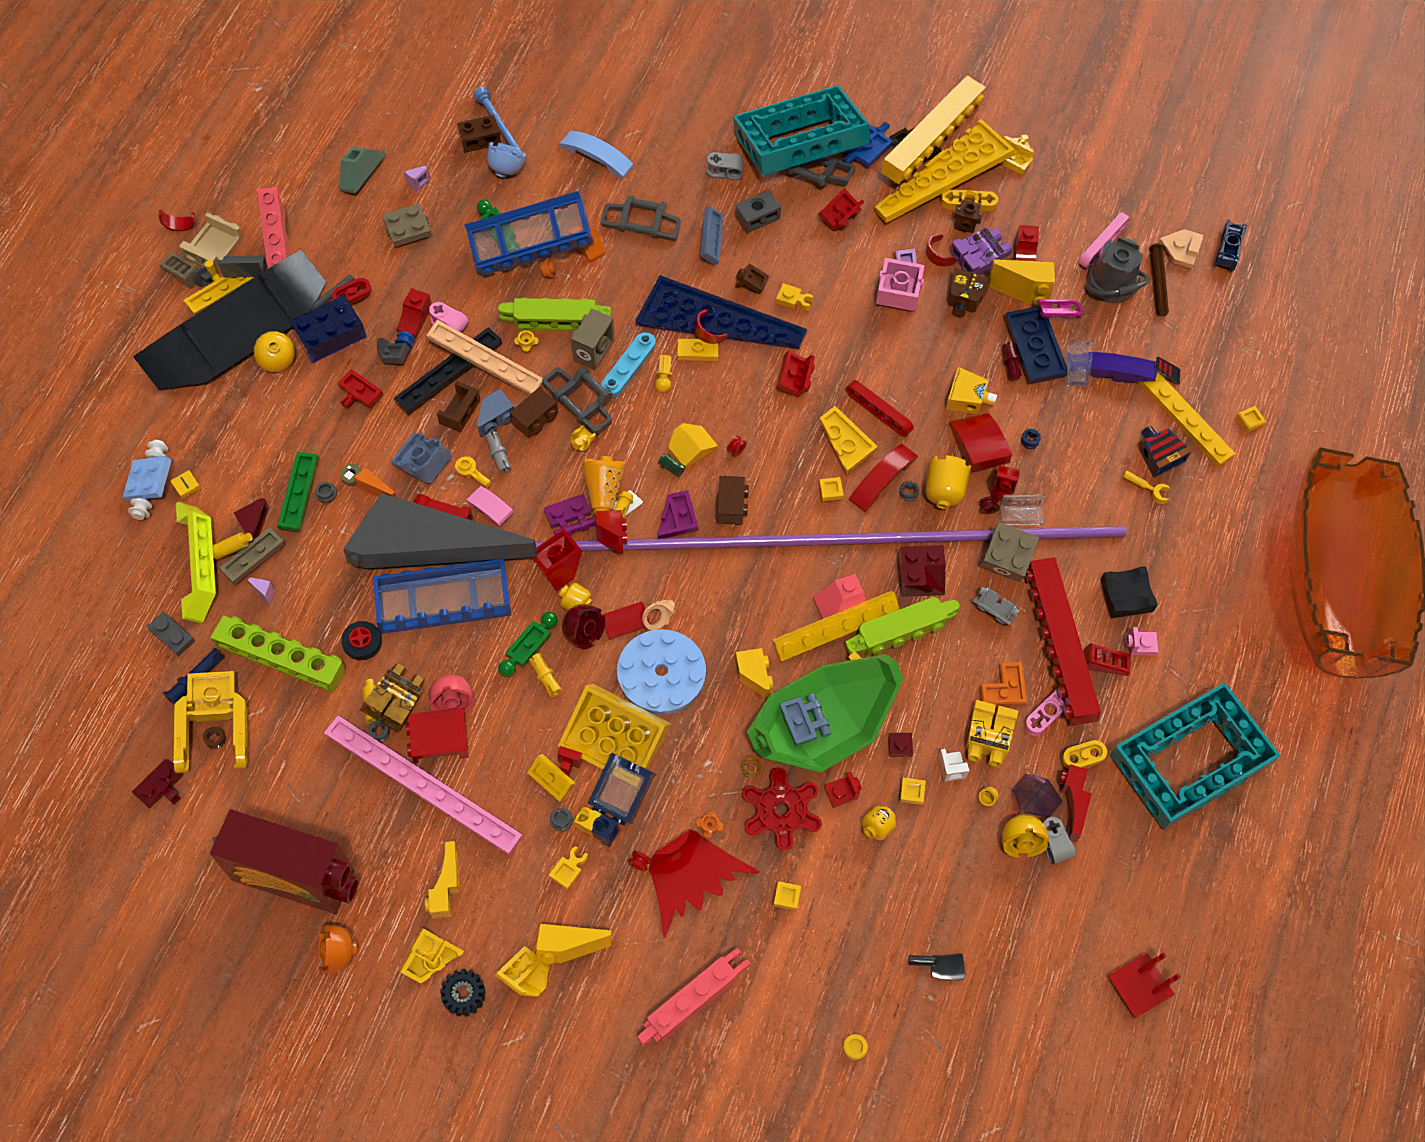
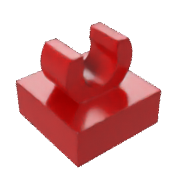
M560 746L557 753L558 762H561L560 769L566 775H570L572 766L580 769L583 762L582 753Z

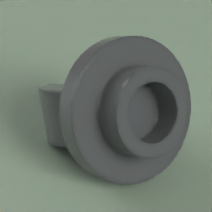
M200 267L194 272L193 281L198 286L206 287L213 283L211 281L212 276L206 267Z

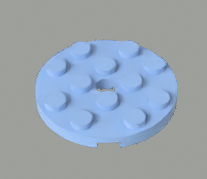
M663 629L648 631L635 637L623 649L617 666L618 683L625 698L634 705L652 714H672L688 707L698 694L701 693L706 677L705 660L698 646L685 635ZM662 666L668 672L664 676H659L655 671Z

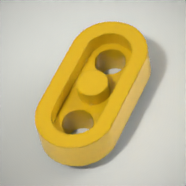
M1097 740L1072 746L1064 752L1062 763L1067 769L1070 764L1081 768L1091 767L1104 761L1107 756V748L1102 742ZM1094 751L1098 756L1094 757L1090 752ZM1070 758H1075L1077 763H1072Z

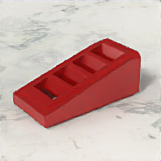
M1090 643L1083 652L1089 670L1125 676L1130 675L1131 654ZM1119 659H1122L1121 667L1118 666Z

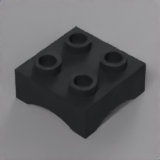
M1146 566L1128 571H1109L1103 573L1100 580L1111 618L1155 611L1158 604L1151 590Z

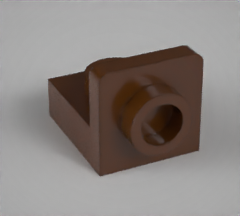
M749 264L744 269L741 268L736 274L737 282L735 287L739 288L743 284L760 294L765 288L769 275Z

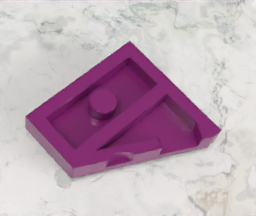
M689 491L668 494L662 514V521L658 529V539L698 531V523Z

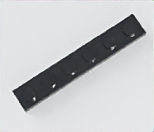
M489 327L473 338V340L493 351L502 345V339ZM453 353L394 397V401L409 415L474 365Z

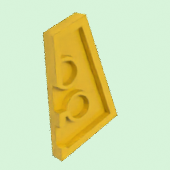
M836 406L820 417L819 422L846 474L877 451L878 446Z

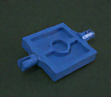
M886 121L879 127L869 124L870 144L844 151L848 155L842 159V162L850 164L853 160H856L869 168L892 147L893 141L884 134L890 128V125L886 124Z

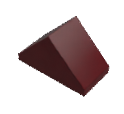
M260 498L234 512L244 533L252 535V541L261 534L269 507L266 500Z

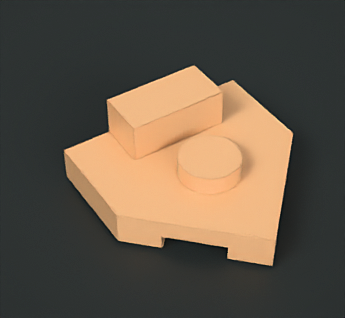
M1183 229L1160 238L1159 243L1165 245L1172 263L1192 269L1203 235Z

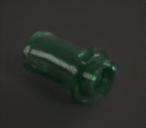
M664 453L658 461L660 468L669 470L677 477H680L686 468L685 465L673 459L671 454Z

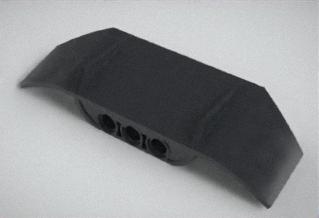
M299 250L172 329L134 355L133 358L158 390L206 383L254 352L253 348L256 340L262 334L269 331L283 333L308 317L326 281L304 252Z

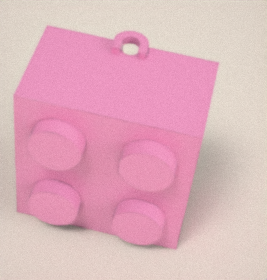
M885 258L883 270L879 274L880 284L876 304L915 311L919 290L923 286L924 279H922L925 265Z

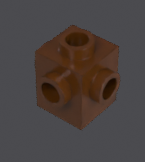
M962 200L961 206H956L954 218L957 219L955 229L974 234L976 224L981 223L983 213L980 212L981 204Z

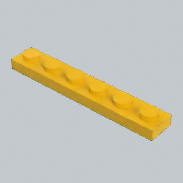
M1158 371L1156 381H1137L1217 467H1220L1234 457L1235 452Z
M891 590L773 639L779 660L781 662L859 630L861 624L900 610L896 595Z

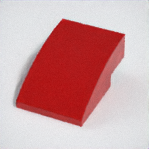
M989 413L949 422L962 459L965 458L967 465H971L970 472L1010 463L1012 458L1010 447L998 424Z

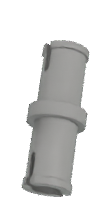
M490 432L485 435L491 450L490 456L495 460L500 474H504L503 469L505 473H508L512 470V467L506 456V448L502 446L498 433L493 432L494 436L492 437Z

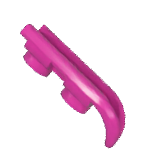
M1037 300V304H1040L1041 308L1040 315L1046 319L1057 316L1066 319L1068 317L1084 315L1081 304L1076 300ZM1052 304H1058V308H1053ZM1070 304L1075 305L1078 311H1072Z

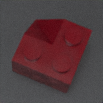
M944 546L900 547L898 567L901 596L945 595L946 563Z

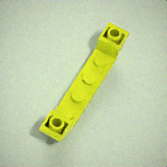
M177 502V522L188 525L192 593L181 599L182 619L201 624L204 622L216 594L211 517L197 507Z

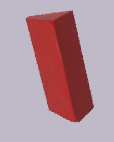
M643 601L602 614V616H605V630L609 640L646 628L642 622V616L645 611Z

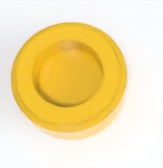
M858 1034L848 1036L843 1044L845 1056L854 1061L862 1059L868 1050L866 1040Z

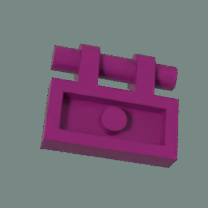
M584 494L544 507V512L551 529L560 526V529L553 531L554 535L565 529L571 536L574 532L589 530V527L596 525L594 517L585 518L591 515V510ZM578 520L577 523L571 524L569 526L567 525V523Z

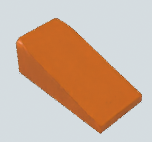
M364 468L354 477L356 486L363 491L377 497L381 493L396 497L395 492L368 468Z

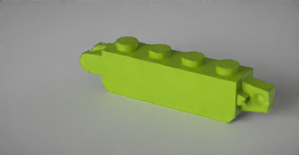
M524 297L515 298L514 303L504 302L498 305L501 321L514 322L518 330H578L583 316L588 314L591 308L611 316V307L596 305L595 300L529 299Z
M931 597L861 624L858 635L845 642L846 649L849 655L855 651L857 654L865 653L866 657L872 654L877 656L890 647L898 648L911 639L919 640L925 634L932 631L933 633L940 632L945 628L948 620L956 617L960 605L956 600L941 603L938 598Z

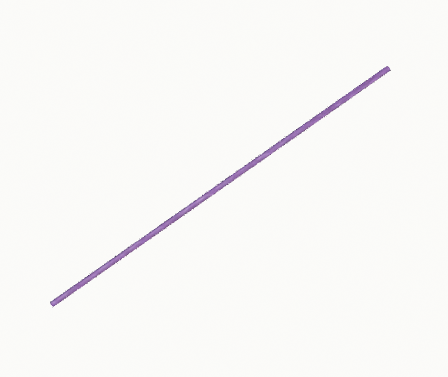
M1125 526L1019 529L1035 535L1039 539L1126 537ZM993 530L627 539V544H623V550L990 540ZM597 540L575 541L582 551L612 550ZM536 542V547L544 542Z

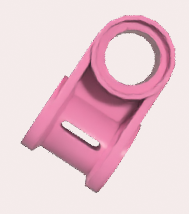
M435 302L429 308L432 325H434L436 320H439L453 329L462 332L469 324V319L465 314L456 311L442 302Z

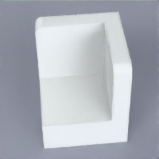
M941 749L938 759L944 782L965 779L969 773L967 762L963 763L961 753L947 754L946 749Z

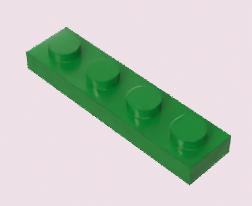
M296 453L277 525L279 530L301 531L319 460L318 454Z

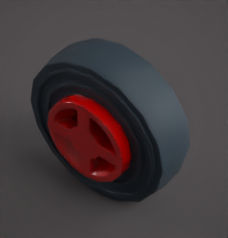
M357 621L350 624L344 630L341 644L345 653L352 659L367 660L379 652L382 645V637L378 628L372 623Z

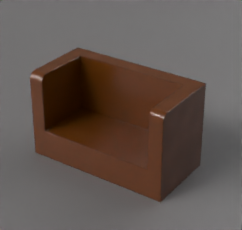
M457 381L455 383V396L445 412L438 411L437 417L439 424L461 433L481 400L478 389Z

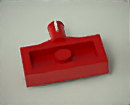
M352 369L338 382L339 388L348 394L340 402L345 408H348L356 400L370 409L383 396L381 389Z

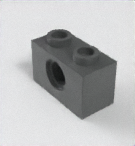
M769 190L737 204L735 217L747 234L779 220L781 217V206Z

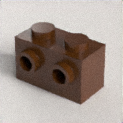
M494 115L457 123L464 153L488 148L491 142H494L493 146H498V143H501L500 132Z
M539 387L510 412L511 423L529 438L533 434H537L544 424L552 421L557 416V401Z
M719 476L717 523L743 524V516L747 517L748 504H744V498H748L749 485H745V477Z

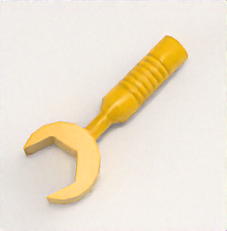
M1129 471L1125 472L1123 478L1143 489L1147 488L1153 491L1152 498L1156 503L1166 504L1169 499L1161 497L1159 493L1160 491L1169 492L1170 487L1168 485L1158 484L1154 488L1146 480Z

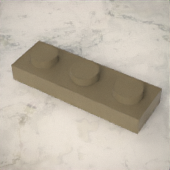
M269 527L250 542L247 547L240 550L220 566L219 569L236 585L282 548L285 542Z

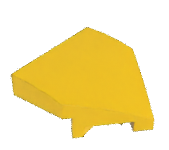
M1021 135V138L1012 139L1004 136V140L1015 149L1014 156L999 164L1023 175L1033 161L1034 150L1029 146V138L1027 135Z

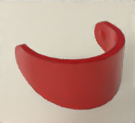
M159 210L158 217L164 227L174 231H186L194 225L195 212H191V216L176 217L167 215L162 210Z
M941 233L932 235L928 240L926 255L930 262L941 267L955 264L957 262L956 257L946 258L940 256L932 249L931 245L943 239Z
M705 309L698 314L694 325L697 337L709 344H717L724 341L728 337L727 333L714 335L701 326L699 320L709 312Z

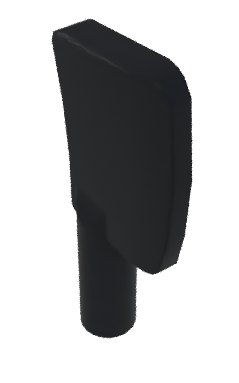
M961 953L932 957L909 955V965L931 966V976L933 978L949 981L963 980L965 978L964 960Z

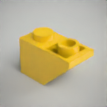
M762 648L736 652L735 662L739 681L764 698L769 697L770 689H773L772 676L767 675L766 669H769L768 656L763 655Z

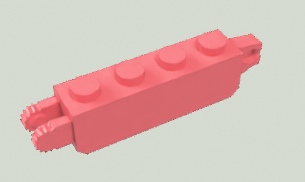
M736 948L725 958L723 956L720 957L648 1016L647 1022L643 1024L645 1030L637 1036L642 1046L644 1047L653 1039L656 1042L660 1040L662 1042L665 1041L737 981V976L751 964L748 960H745L734 970L729 965L739 957L741 951Z

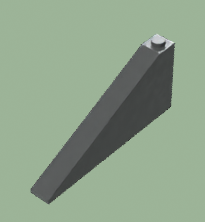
M383 493L380 494L343 548L347 563L366 569L536 557L537 555L534 539Z

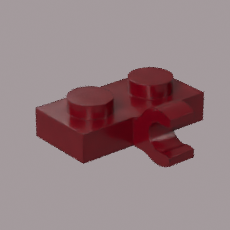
M165 759L132 793L149 809L162 796H165L175 805L181 798L171 787L183 774L175 773L174 765Z

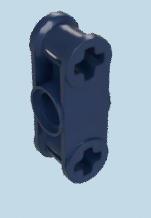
M1227 219L1222 232V240L1215 266L1222 265L1231 268L1232 271L1235 270L1247 224L1239 225Z

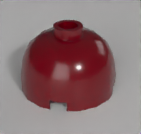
M584 603L570 608L562 621V631L565 638L574 646L582 649L594 646L591 643L595 639L599 640L605 629V616H602L600 612L602 610Z

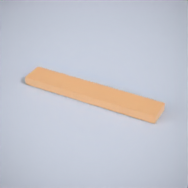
M436 320L427 334V339L527 395H531L543 384V378L439 320Z

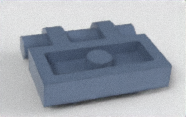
M814 693L806 697L809 702L807 704H804L801 697L779 705L795 747L817 740L816 730H820L823 737L831 735L829 721L827 718H824L821 702L816 699ZM809 712H813L816 721L811 722L808 715Z

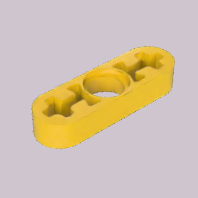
M948 190L942 194L941 205L948 210H956V206L960 207L962 200L966 198H972L975 203H978L980 199V211L984 212L995 210L998 203V196L993 192Z

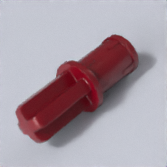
M1007 342L1008 348L1004 343L1002 345L1005 356L1004 364L1008 368L1009 377L1011 380H1019L1022 374L1019 365L1020 357L1017 356L1015 343Z

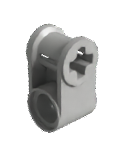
M712 152L707 158L709 165L706 168V173L711 178L740 179L743 175V157L736 153Z
M1056 817L1047 818L1043 823L1046 829L1049 827V829L1055 830L1054 833L1053 831H1048L1049 842L1046 854L1051 864L1055 865L1076 857L1074 845L1069 839L1061 820Z

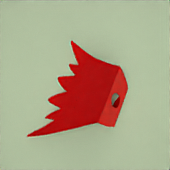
M688 830L654 853L650 861L649 872L659 902L663 937L665 938L668 933L675 909L683 917L685 913V900L696 909L701 910L704 899L703 890L713 895H723L719 878L735 881L736 879L730 871L742 873H759V871L712 844L694 830Z

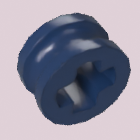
M1035 429L1025 430L1021 437L1023 447L1027 449L1038 447L1041 440L1040 433ZM1029 436L1030 438H1035V440H1034V441H1032L1031 439H1028V440H1027V437Z

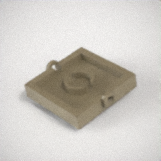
M420 203L382 214L387 236L391 237L394 247L432 236L429 220L424 215Z

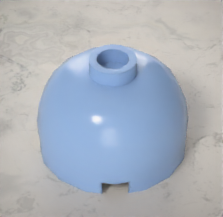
M494 142L489 143L486 158L488 165L491 169L495 170L496 175L506 177V175L516 174L522 169L527 156L526 153L523 152V155L519 154V149L503 143H498V146H493Z

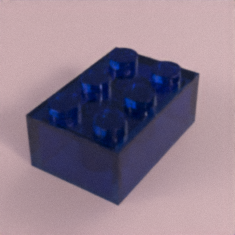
M345 295L289 321L295 337L311 363L317 362L367 337L363 323Z

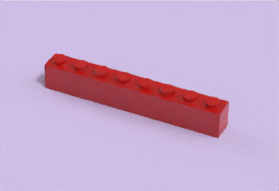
M1056 558L1030 561L1026 572V580L1028 583L1031 582V598L1037 603L1036 615L1043 624L1041 631L1043 639H1047L1049 645L1047 646L1048 657L1053 659V675L1055 679L1058 678L1059 680L1058 692L1060 698H1064L1065 717L1070 719L1071 726L1098 722L1101 710Z

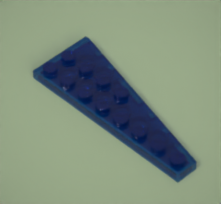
M659 275L636 318V325L696 334L694 325L697 316L701 311L707 309L709 311L708 314L699 321L701 326L711 334L722 335L727 333L728 337L726 339L800 349L807 334L806 328Z

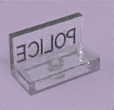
M1046 494L1003 495L999 505L1001 523L1006 525H1043L1045 521L1043 505Z

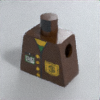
M954 268L948 305L955 307L953 312L956 316L963 317L966 311L976 312L988 291L991 278Z

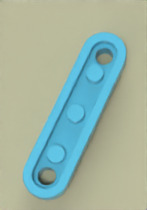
M647 332L639 334L602 381V386L612 392L611 398L617 397L622 393L654 351L656 341L652 334Z

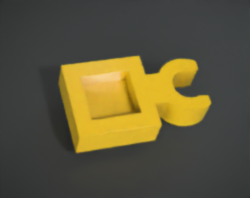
M783 283L776 298V303L792 309L799 305L801 309L809 311L810 304L805 303V301L813 302L814 296L811 294L802 295V289Z
M577 846L571 849L569 860L562 856L549 874L550 879L567 891L582 873L578 865L584 864L588 859L587 853L581 858L575 857V854L578 852Z

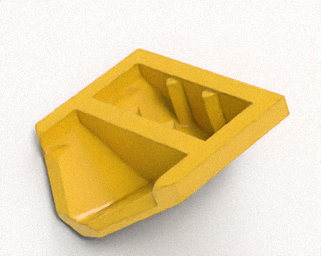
M686 423L674 429L668 446V450L684 469L718 448V445L702 426Z
M524 946L495 976L521 996L538 997L547 987L550 965L537 961L536 954Z

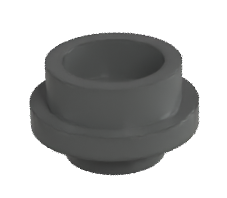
M322 482L317 486L315 495L320 502L328 503L335 499L337 490L333 484Z
M559 808L552 812L550 824L555 830L565 831L572 825L573 816L569 810Z

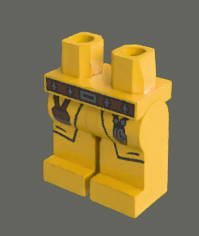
M976 700L972 710L965 750H968L967 759L979 762L981 754L990 756L988 762L990 766L1000 768L1003 759L1005 760L1009 752L1019 711L998 706L991 729L996 705Z

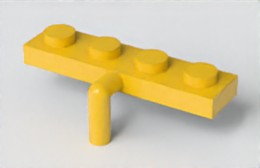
M207 260L205 266L214 282L184 299L185 305L193 315H196L254 277H220L213 262Z

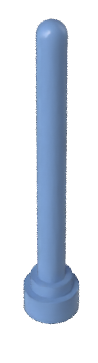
M486 87L477 88L473 93L476 101L484 105L490 115L495 116L498 129L507 143L519 149V154L523 155L520 147L490 102V93Z

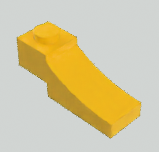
M455 841L445 842V857L440 877L434 889L428 890L429 897L425 898L426 912H430L432 919L451 917L450 894L460 893L458 853Z

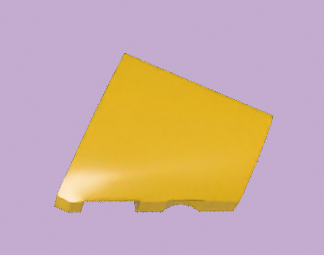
M421 928L397 971L419 983H423L436 971L443 969L450 961L461 956L464 951Z

